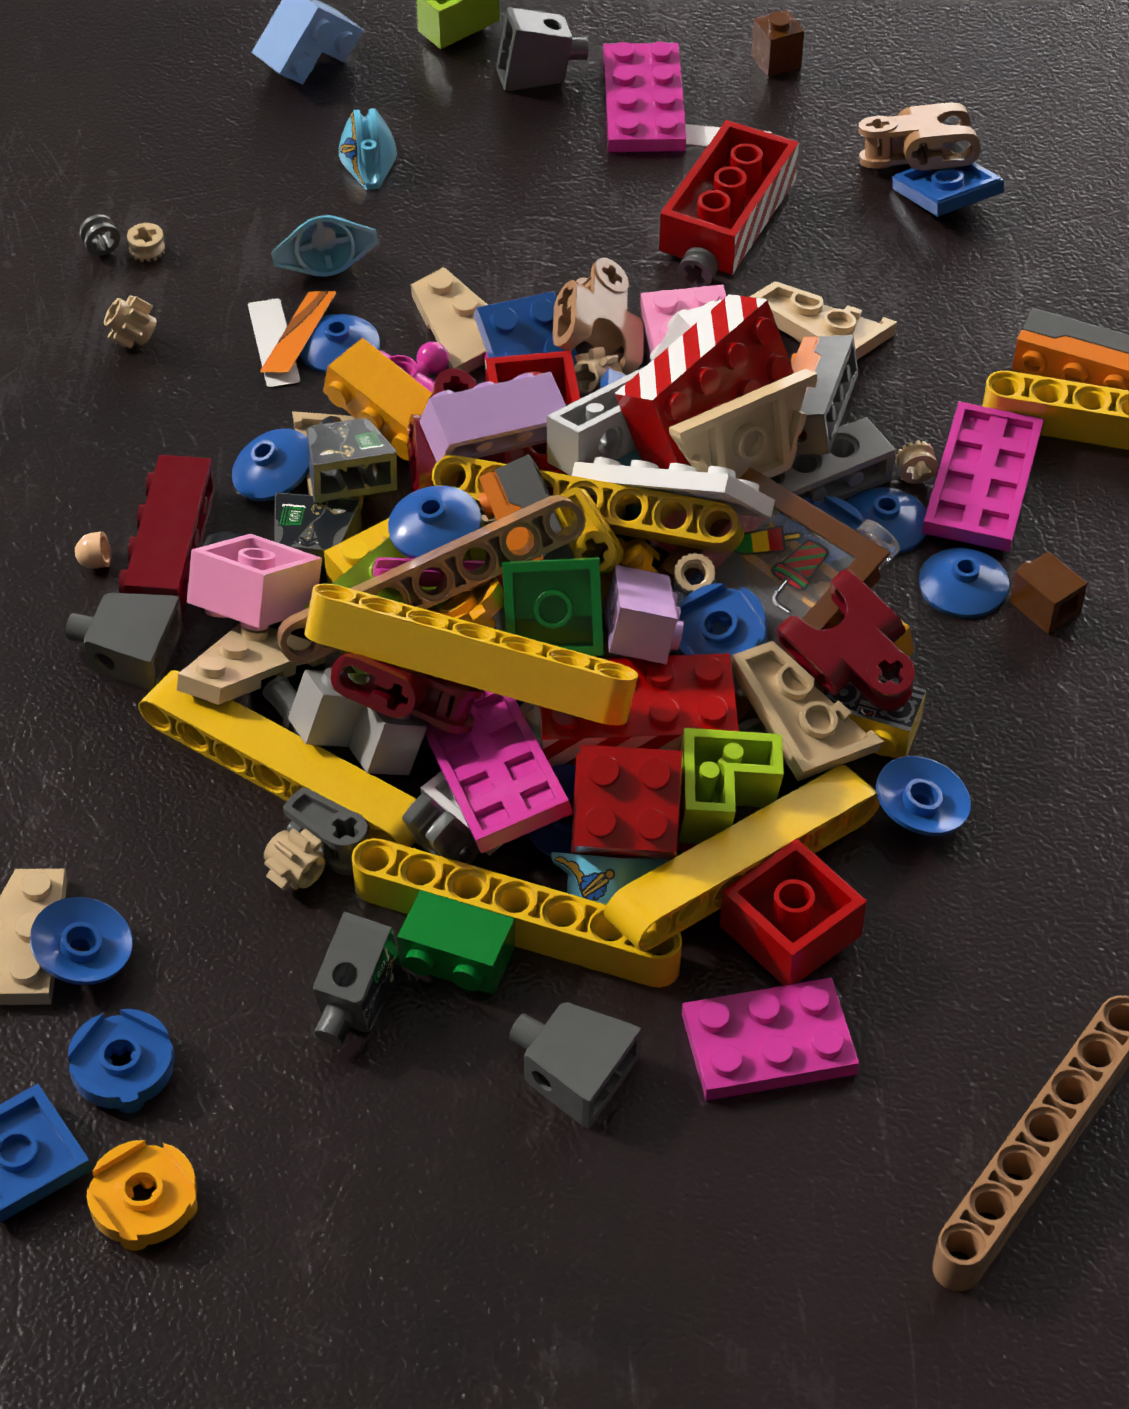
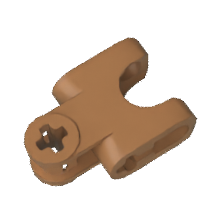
M960 103L912 106L899 112L898 116H873L861 120L858 124V133L865 137V149L859 154V163L867 168L879 169L902 164H909L910 167L922 171L964 167L973 164L977 160L981 146L975 130L970 127L969 114L965 106ZM950 116L960 118L957 126L945 125L943 122ZM962 140L970 142V146L963 153H955L949 147L951 143Z
M600 258L592 265L591 275L588 278H579L576 281L571 280L564 285L554 305L553 343L564 351L571 350V352L575 346L583 341L588 342L594 348L604 347L605 357L618 355V362L621 365L622 372L625 375H629L637 370L643 360L644 323L640 317L627 311L629 282L624 270L616 262L608 258Z

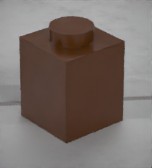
M788 9L773 12L753 20L751 57L767 77L802 68L805 30Z
M1048 551L1034 561H1026L1016 570L1013 576L1014 584L1010 603L1047 634H1050L1081 614L1088 583Z

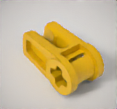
M574 487L561 493V496L567 497L581 507L586 519L582 534L569 543L574 557L590 558V555L595 552L593 545L595 542L607 545L608 550L603 553L605 562L602 563L600 561V574L613 572L614 566L620 565L623 559V548L588 491ZM560 507L554 510L562 530L571 522V511L568 507Z

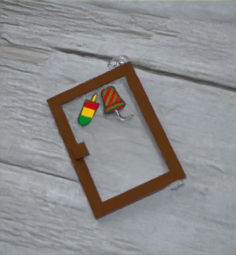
M749 467L739 479L757 483L760 492L775 500L771 518L738 515L744 527V538L735 550L728 553H717L678 545L656 570H658L657 573L670 576L672 592L678 593L676 606L679 607L687 596L677 591V587L674 585L675 565H677L679 559L681 560L683 556H687L689 553L703 554V556L709 557V560L715 566V583H724L726 588H734L739 591L740 586L750 590L757 596L763 605L768 623V642L774 641L785 651L780 646L776 634V628L790 616H798L808 625L821 630L839 625L845 616L832 601L830 593L831 580L842 570H850L871 589L881 578L880 572L900 551V546L894 536L877 522L866 519L855 531L752 467ZM728 519L715 521L710 528V535L714 537L726 535L732 527V521ZM689 568L684 573L685 578L691 585H697L705 578L704 573L698 568ZM720 621L712 624L713 632L711 634H724L732 624L722 625ZM673 649V650L669 653V656H671V655H680V654H679L678 650H674V649ZM733 675L739 725L747 719L757 718L758 715Z

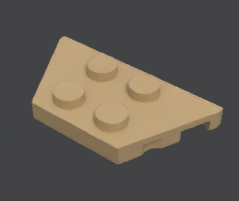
M803 369L669 427V433L690 465L697 469V472H708L709 466H719L735 471V478L739 479L749 467H752L766 477L772 478L792 468L797 451V439L803 431L807 417L806 413L800 411L807 387H816L817 373Z

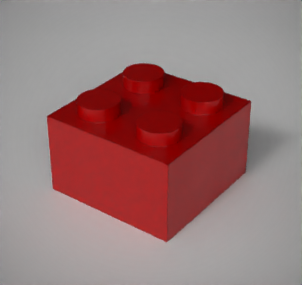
M580 745L574 831L576 854L673 859L677 857L683 767L682 751Z
M796 838L722 891L720 927L783 986L797 984L862 936L867 900Z

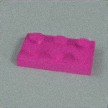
M832 978L682 1003V1017L705 1101L858 1074L859 1061Z

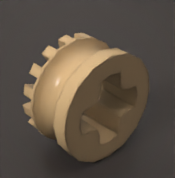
M141 223L133 226L127 233L130 256L134 257L135 260L140 259V262H144V259H147V262H151L150 258H153L155 261L157 256L161 258L165 252L162 229L153 223Z
M919 440L916 441V444L909 442L910 446L903 445V450L899 449L897 451L898 454H895V461L899 468L902 480L911 484L925 482L938 471V462L934 456L933 448L925 441L920 443Z

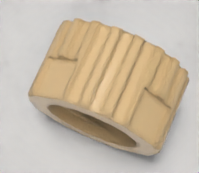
M689 553L687 556H683L681 560L679 559L674 570L676 590L688 596L696 589L714 584L716 572L713 562L709 560V557L697 553ZM689 568H698L704 573L705 578L701 583L691 585L685 578L684 573Z

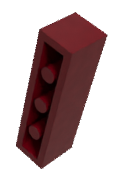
M173 455L158 456L155 471L148 472L146 504H140L138 507L137 536H131L129 539L128 570L122 569L119 576V593L179 597L182 619L187 605L191 550L200 548L202 545L216 490L211 458Z

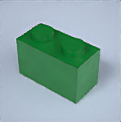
M420 890L397 936L401 964L417 975H432L454 982L465 990H480L494 995L515 949V918Z

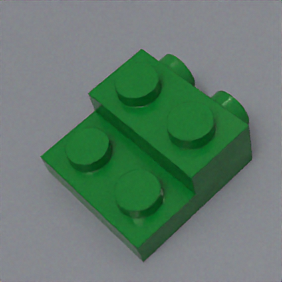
M599 557L502 563L506 632L594 657L604 655Z

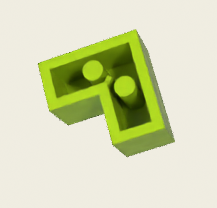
M417 0L418 31L442 49L500 21V0Z
M684 728L679 749L683 753L678 843L700 844L732 826L736 813L735 806L764 808L777 800L784 775L782 734Z

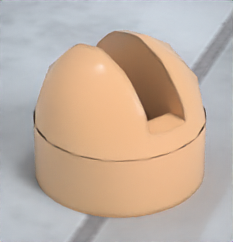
M103 531L84 535L76 544L75 557L81 565L91 569L110 566V545Z

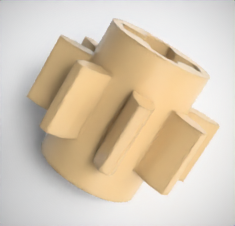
M129 295L127 301L117 298L109 307L104 318V325L112 329L108 338L129 349L132 348L134 342L140 346L144 345L156 327V318L149 315L153 305L132 295Z
M604 347L591 348L589 353L577 354L575 356L578 362L574 369L579 394L588 392L591 394L599 390L600 379L608 368L625 374L622 372L621 365L618 362L619 356L605 357Z
M294 828L290 832L283 830L277 833L269 841L264 851L265 865L270 868L266 877L283 890L288 886L295 890L298 887L307 888L320 877L325 867L324 854L318 850L323 842L307 829H304L301 833Z

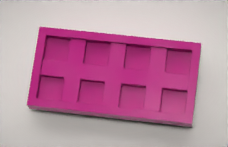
M619 42L616 44H603L608 152L686 151V127L679 43L630 44Z
M959 401L925 515L922 533L1010 552L1044 419Z
M484 691L483 697L474 699L470 713L473 715L475 722L472 731L467 734L448 733L423 720L427 726L424 736L481 854L573 814L570 802L515 699Z

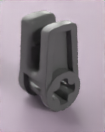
M308 788L300 789L283 806L284 814L292 820L288 824L287 831L290 832L294 828L301 833V831L307 829L323 842L318 850L324 854L325 864L338 874L353 875V850L359 843L366 840L368 836V826L365 818L359 813L350 811Z
M422 793L402 816L417 845L423 850L469 865L478 856L480 850L470 829L426 793Z

